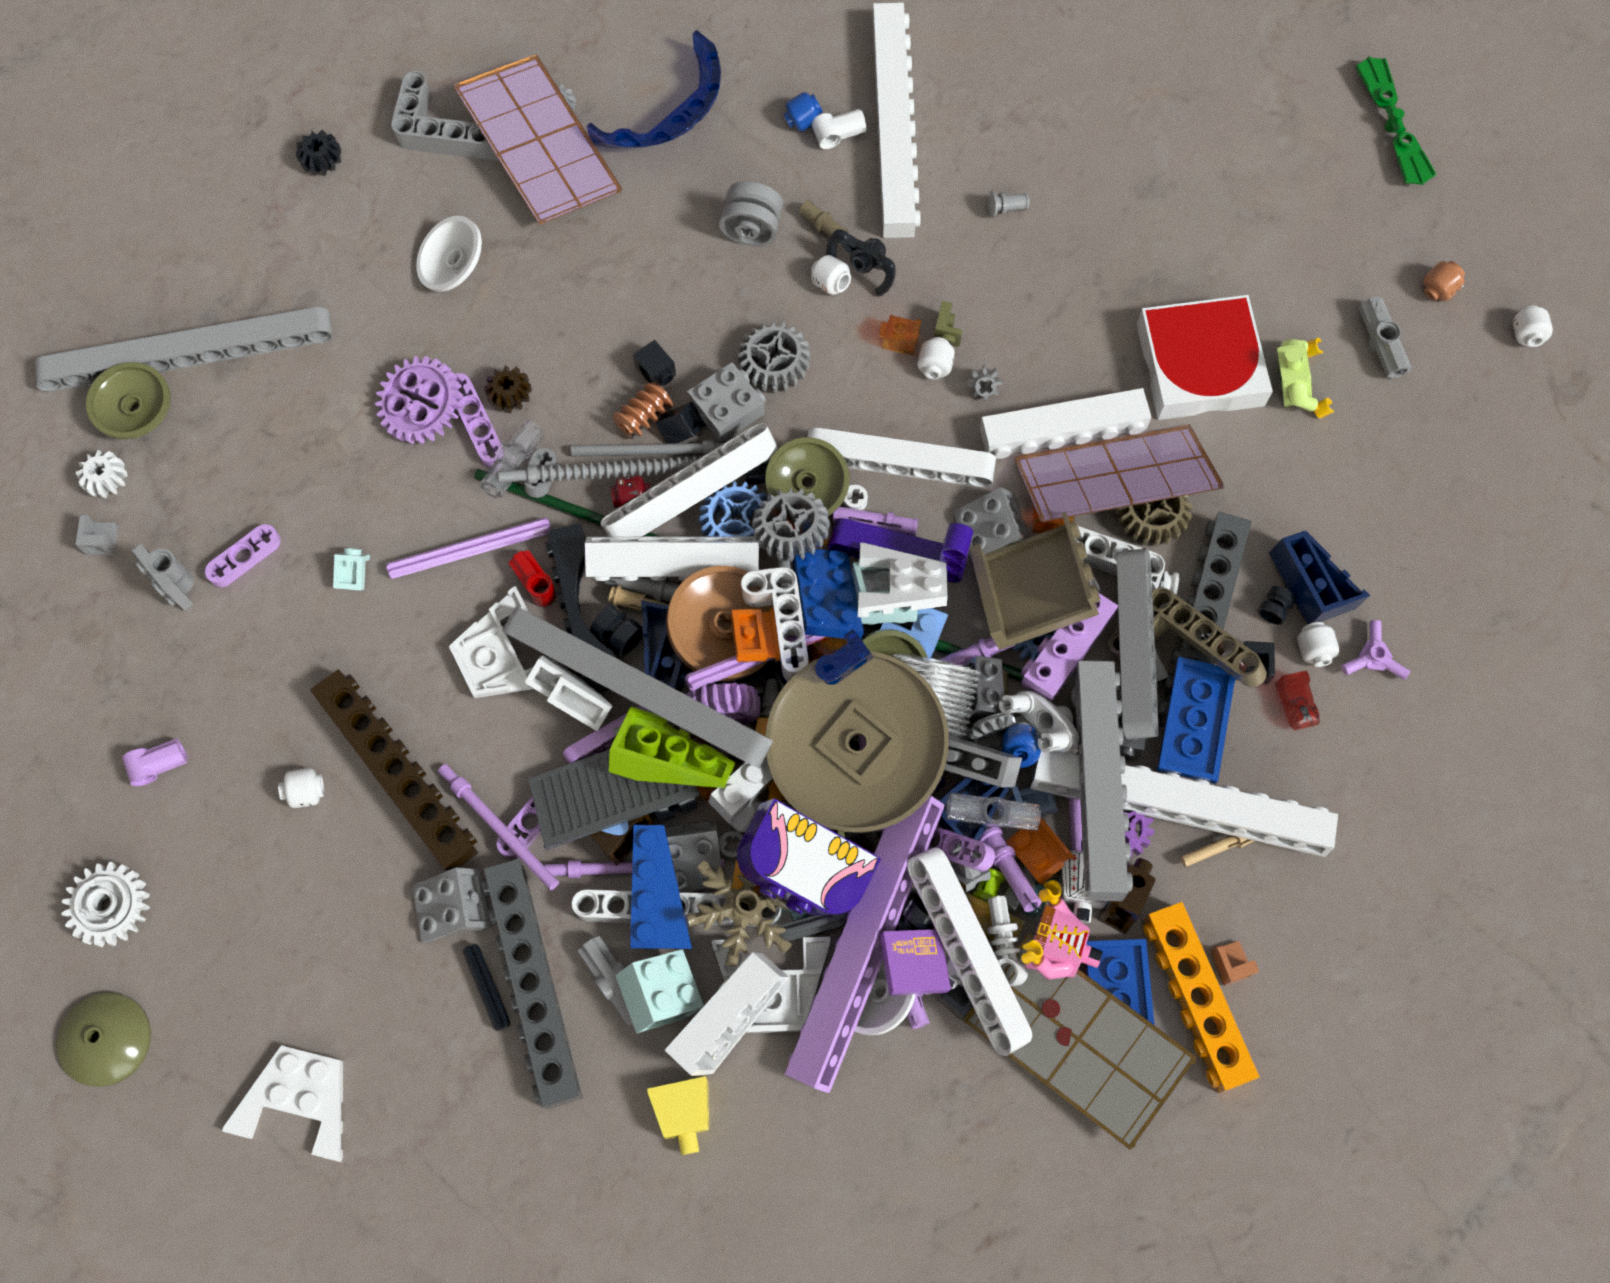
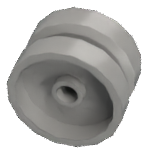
M751 181L732 184L726 192L725 207L721 212L719 220L720 230L731 240L743 245L765 246L772 243L777 235L778 220L781 218L783 199L779 193L771 187Z

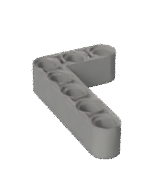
M411 71L404 76L391 122L395 138L401 148L499 161L476 123L426 117L431 93L424 74L419 71Z

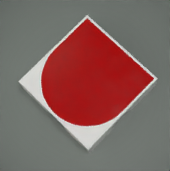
M1249 295L1141 309L1136 326L1143 357L1150 371V388L1158 420L1194 416L1207 411H1233L1264 407L1273 391Z

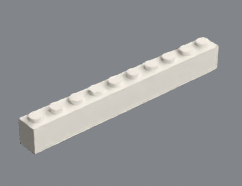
M873 3V39L883 238L915 237V227H920V210H915V204H919V188H914V181H918V166L913 165L912 160L917 157L916 143L911 142V137H915V121H910V115H914V99H909V93H913V77H908V72L912 71V57L907 56L906 51L910 50L911 40L910 34L905 33V29H909V13H904V3Z
M1057 750L1049 753L1041 751L1040 757L1035 763L1030 789L1080 800L1078 752L1074 754ZM1125 765V772L1121 774L1122 784H1126L1127 800L1126 803H1123L1124 811L1132 812L1134 810L1137 814L1323 857H1326L1334 849L1338 814L1331 813L1324 807L1314 806L1309 808L1301 806L1293 800L1279 801L1270 799L1268 795L1263 793L1249 794L1240 792L1238 788L1233 786L1218 787L1210 785L1208 781L1202 779L1188 780L1180 778L1176 773L1165 772L1161 774L1153 772L1145 766L1131 767Z

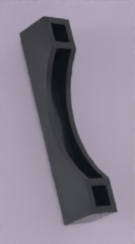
M581 523L549 530L550 541H546L545 545L549 558L554 557L556 566L551 567L555 584L560 583L562 592L557 593L561 609L566 608L568 618H564L566 632L614 657L613 651L601 644L590 632L581 616L579 593L581 580L586 568V538ZM576 671L577 676L598 693L611 690Z

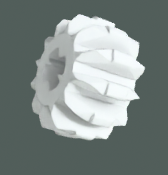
M97 450L94 457L87 454L88 460L86 462H78L81 470L75 473L79 479V485L91 496L96 497L100 495L106 499L109 492L117 495L116 488L118 486L125 487V482L122 480L128 477L127 471L124 469L125 464L114 453L108 451L104 454L102 451Z

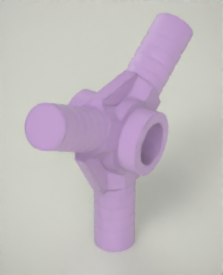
M1370 621V641L1366 642L1358 658L1341 665L1343 673L1349 675L1364 667L1370 670L1381 671L1387 669L1405 680L1411 671L1392 659L1391 652L1381 639V621Z

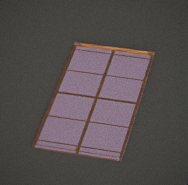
M537 54L454 84L455 91L539 225L622 191L619 182Z
M1190 424L1015 456V464L1019 469L1041 522L1062 519L1063 512H1066L1068 517L1224 488L1223 481Z

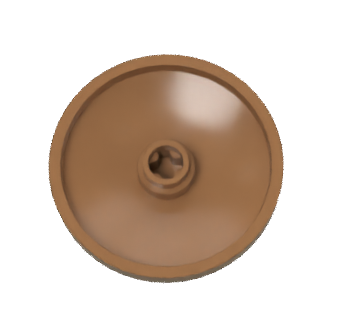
M732 566L707 567L687 577L673 594L666 615L667 635L676 655L692 671L695 672L736 656L731 621L732 610L761 609V612H769L770 609H774L773 605L751 607L744 602L741 580L748 571ZM755 586L749 589L751 592L761 590L760 587ZM769 661L719 681H734L749 677L762 669Z

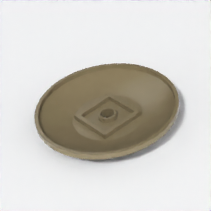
M848 650L826 655L811 662L797 672L777 696L769 714L765 737L773 740L766 755L768 766L775 784L785 799L798 812L826 828L849 833H866L888 828L916 812L929 799L941 780L949 749V732L945 713L936 693L928 682L906 663L883 653L866 650ZM855 735H862L866 738V746L860 751H854L849 746L850 739Z

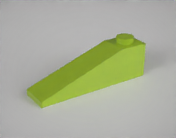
M632 706L613 741L609 753L610 773L636 781L725 788L735 764L734 761L707 744L700 745L689 738V733L683 729L678 731L667 724V719Z

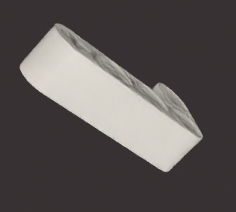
M1078 526L1081 537L1077 538V541H1082L1088 558L1083 559L1084 564L1089 563L1090 567L1117 576V553L1143 549ZM1090 547H1097L1102 553L1094 554L1091 552ZM1149 551L1151 567L1156 571V573H1151L1153 591L1159 586L1165 569V562L1161 555Z
M785 567L748 572L741 580L743 600L751 607L773 605L782 674L789 681L797 672L809 664L796 574L793 570ZM781 583L790 584L787 588L778 587ZM754 586L761 588V590L757 592L749 591V589ZM785 609H791L794 611L790 615H784L781 613ZM790 635L798 637V639L793 642H788L785 640V638ZM797 656V668H793L791 657Z

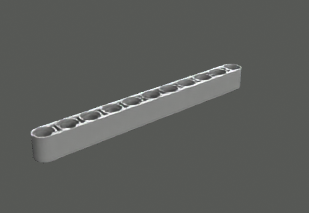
M313 307L41 356L34 361L36 387L42 391L52 392L92 385L94 380L108 368L127 362L143 363L153 367L158 372L324 343L333 337L330 313L326 308Z
M515 606L502 632L757 768H760L773 743V740L517 606Z

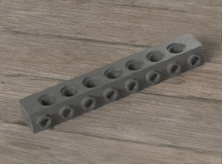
M1219 511L1215 519H1209L1204 536L1209 537L1207 545L1202 544L1198 561H1202L1200 570L1196 569L1191 582V586L1195 587L1193 596L1189 595L1186 602L1224 630L1252 521ZM1217 542L1225 543L1229 549L1221 548ZM1210 567L1219 568L1222 574L1214 573ZM1204 592L1212 593L1215 596V600L1206 598ZM1189 618L1186 621L1182 620L1181 624L1186 623ZM1205 634L1200 640L1207 639L1211 634ZM1181 639L1179 647L1175 646L1170 663L1175 665L1178 657L1215 665L1204 654L1193 650L1184 639ZM1175 665L1173 673L1168 672L1169 677L1163 686V689L1168 690L1166 699H1161L1158 705V716H1161L1158 725L1160 727L1165 726Z
M518 858L485 868L486 878L481 879L485 896L491 897L493 905L488 908L492 924H497L500 935L495 937L499 953L505 954L507 965L503 966V973L507 984L512 982L514 994L510 995V1001L514 1013L519 1012L522 1024L517 1025L521 1043H527L529 1054L525 1055V1062L529 1074L534 1072L537 1085H533L532 1090L536 1104L541 1103L542 1108L551 1109L583 1099L524 865ZM508 889L515 890V896L510 902H501V895L504 891ZM514 918H521V928L515 932H510L508 930L509 922ZM521 947H529V956L523 961H517L515 959L516 951ZM528 976H536V986L529 991L523 990L522 984L524 979ZM542 1005L544 1007L543 1017L537 1021L531 1020V1009L534 1006ZM543 1035H550L552 1038L550 1048L546 1051H539L537 1047L539 1038ZM551 1065H557L560 1070L559 1077L555 1081L548 1082L545 1079L546 1069Z

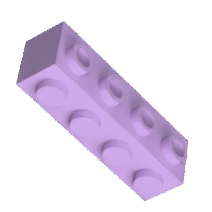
M1099 593L1101 601L1096 603L1099 615L1057 629L1051 639L1046 637L1037 649L1040 655L1035 662L1030 659L1022 669L1021 674L1024 677L1021 686L1027 690L1039 693L1052 703L1075 671L1078 661H1082L1113 618L1118 605Z

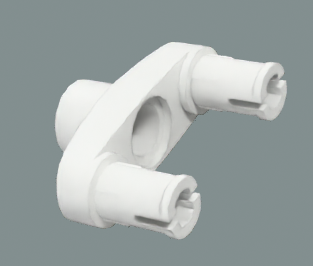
M1032 690L1021 691L1011 696L1005 695L1001 698L1003 701L999 702V708L1003 714H1022L1041 734L1042 738H1039L1038 746L1042 752L1049 753L1056 750L1069 752L1078 747L1079 733L1073 725L1072 712L1066 706H1055L1045 697Z

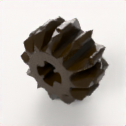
M505 365L501 372L494 368L495 376H487L486 381L488 385L484 388L486 395H488L489 404L495 405L496 409L500 412L506 407L507 411L511 413L515 406L522 410L523 405L521 402H529V393L532 391L527 374L521 373L517 366L510 371L509 367Z

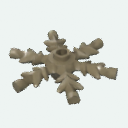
M705 860L696 868L709 879L703 881L702 884L706 887L718 889L714 895H725L726 904L721 907L717 903L712 902L713 908L698 904L697 908L701 912L685 915V923L687 927L704 923V930H708L716 920L719 926L724 917L733 920L734 927L726 930V933L731 935L721 944L722 948L729 947L725 961L726 965L736 967L740 950L744 954L748 953L744 938L750 939L745 931L746 926L749 924L757 926V937L763 933L767 948H770L773 942L784 954L792 946L789 941L780 935L786 929L771 925L774 919H764L762 916V910L765 907L776 912L775 906L788 909L785 906L786 901L778 897L773 900L766 896H758L754 892V887L757 885L742 875H738L743 886L740 889L732 888L731 877L725 880L722 867L718 866L715 872ZM740 905H743L747 911L743 910Z

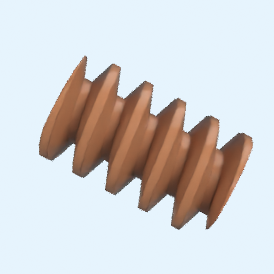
M652 382V384L646 383L643 387L644 391L639 390L636 393V398H630L628 405H622L620 412H614L612 415L616 426L629 439H633L632 433L640 437L642 436L640 426L646 429L650 428L647 419H651L654 422L658 421L655 414L656 411L665 415L664 404L670 408L674 406L667 392L655 382Z

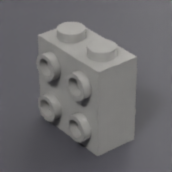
M733 362L687 391L689 402H693L704 423L720 443L765 415L764 403L766 399L758 388L754 390L750 385V379L742 368L738 370Z

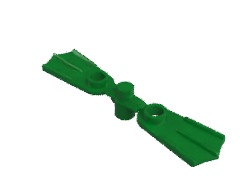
M1368 56L1363 62L1357 64L1355 68L1375 104L1380 108H1384L1387 112L1388 119L1384 126L1385 130L1389 133H1398L1393 139V147L1404 183L1424 185L1428 180L1436 176V172L1415 136L1409 132H1404L1406 131L1403 124L1405 112L1400 108H1396L1395 104L1397 103L1398 96L1387 59ZM1402 139L1408 140L1409 143L1403 142Z

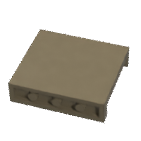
M1066 512L1062 513L1065 525L985 554L980 544L970 547V554L990 635L999 650L1099 615L1096 603L1100 602L1101 599L1096 586L1090 585V581L1094 579L1089 563L1084 564L1083 559L1088 558L1082 541H1077V538L1081 537V533L1076 521L1070 522Z

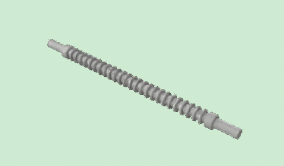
M687 456L684 460L677 457L675 461L671 457L669 461H665L664 458H661V461H657L654 458L653 462H649L648 459H645V462H641L638 459L637 463H633L632 460L629 463H625L622 460L621 464H617L616 461L613 464H609L606 461L605 465H601L600 462L597 465H593L590 462L589 466H585L584 463H581V466H577L574 463L573 467H569L568 464H565V467H561L558 464L557 468L549 465L547 469L543 465L541 469H537L536 466H528L526 470L498 471L499 482L528 481L531 484L537 483L538 480H542L544 483L546 479H550V482H553L555 478L560 482L562 478H566V481H569L571 477L576 481L578 477H582L585 480L587 476L592 480L594 476H598L601 479L603 475L607 479L610 478V475H614L617 478L619 474L622 477H625L626 474L633 476L635 473L640 476L642 473H646V476H649L651 472L655 476L658 472H662V475H665L667 471L672 475L674 471L678 472L698 459H696V456H693L691 460ZM769 458L768 460L764 461L763 463H761V464L758 465V466H766V465H768V463H769V461H770L771 458Z

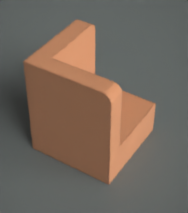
M1239 941L1225 946H1217L1210 951L1224 986L1260 972L1255 960L1248 962Z

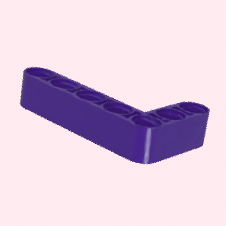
M838 518L835 520L828 548L831 551L847 552L849 557L859 559L860 543H867L945 562L947 582L958 583L961 582L974 532L967 525L952 523L947 528L944 543L849 519Z

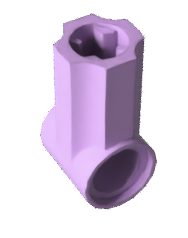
M177 738L151 749L140 748L132 750L122 757L131 786L149 784L157 779L158 774L186 764L188 758L185 749Z

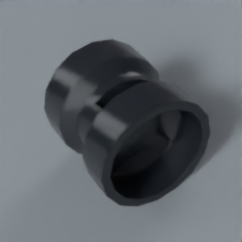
M1275 585L1270 588L1267 593L1268 599L1261 603L1257 612L1265 621L1274 625H1282L1287 618V610L1292 609L1297 599L1288 589Z

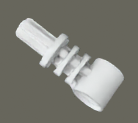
M994 896L988 900L993 927L987 928V934L994 935L995 940L991 941V945H996L997 951H994V954L1004 975L1007 965L1011 964L1015 969L1014 978L1011 981L1007 979L1009 985L1019 986L1026 981L1028 970L1025 967V963L1016 957V954L1020 952V948H1015L1014 943L1018 942V938H1013L1012 932H1015L1018 927L1016 923H1010L1006 897Z

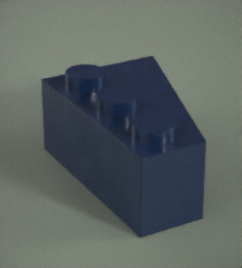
M1306 530L1282 538L1269 552L1288 590L1296 596V604L1307 625L1322 622L1355 610L1371 596L1365 589L1361 591L1349 579L1351 575L1345 569L1341 571L1329 559L1331 555Z
M641 600L645 674L682 693L689 668L676 655L668 639L666 629L668 605Z
M964 777L938 800L945 805L938 824L945 830L979 840L1010 787H998L973 778Z

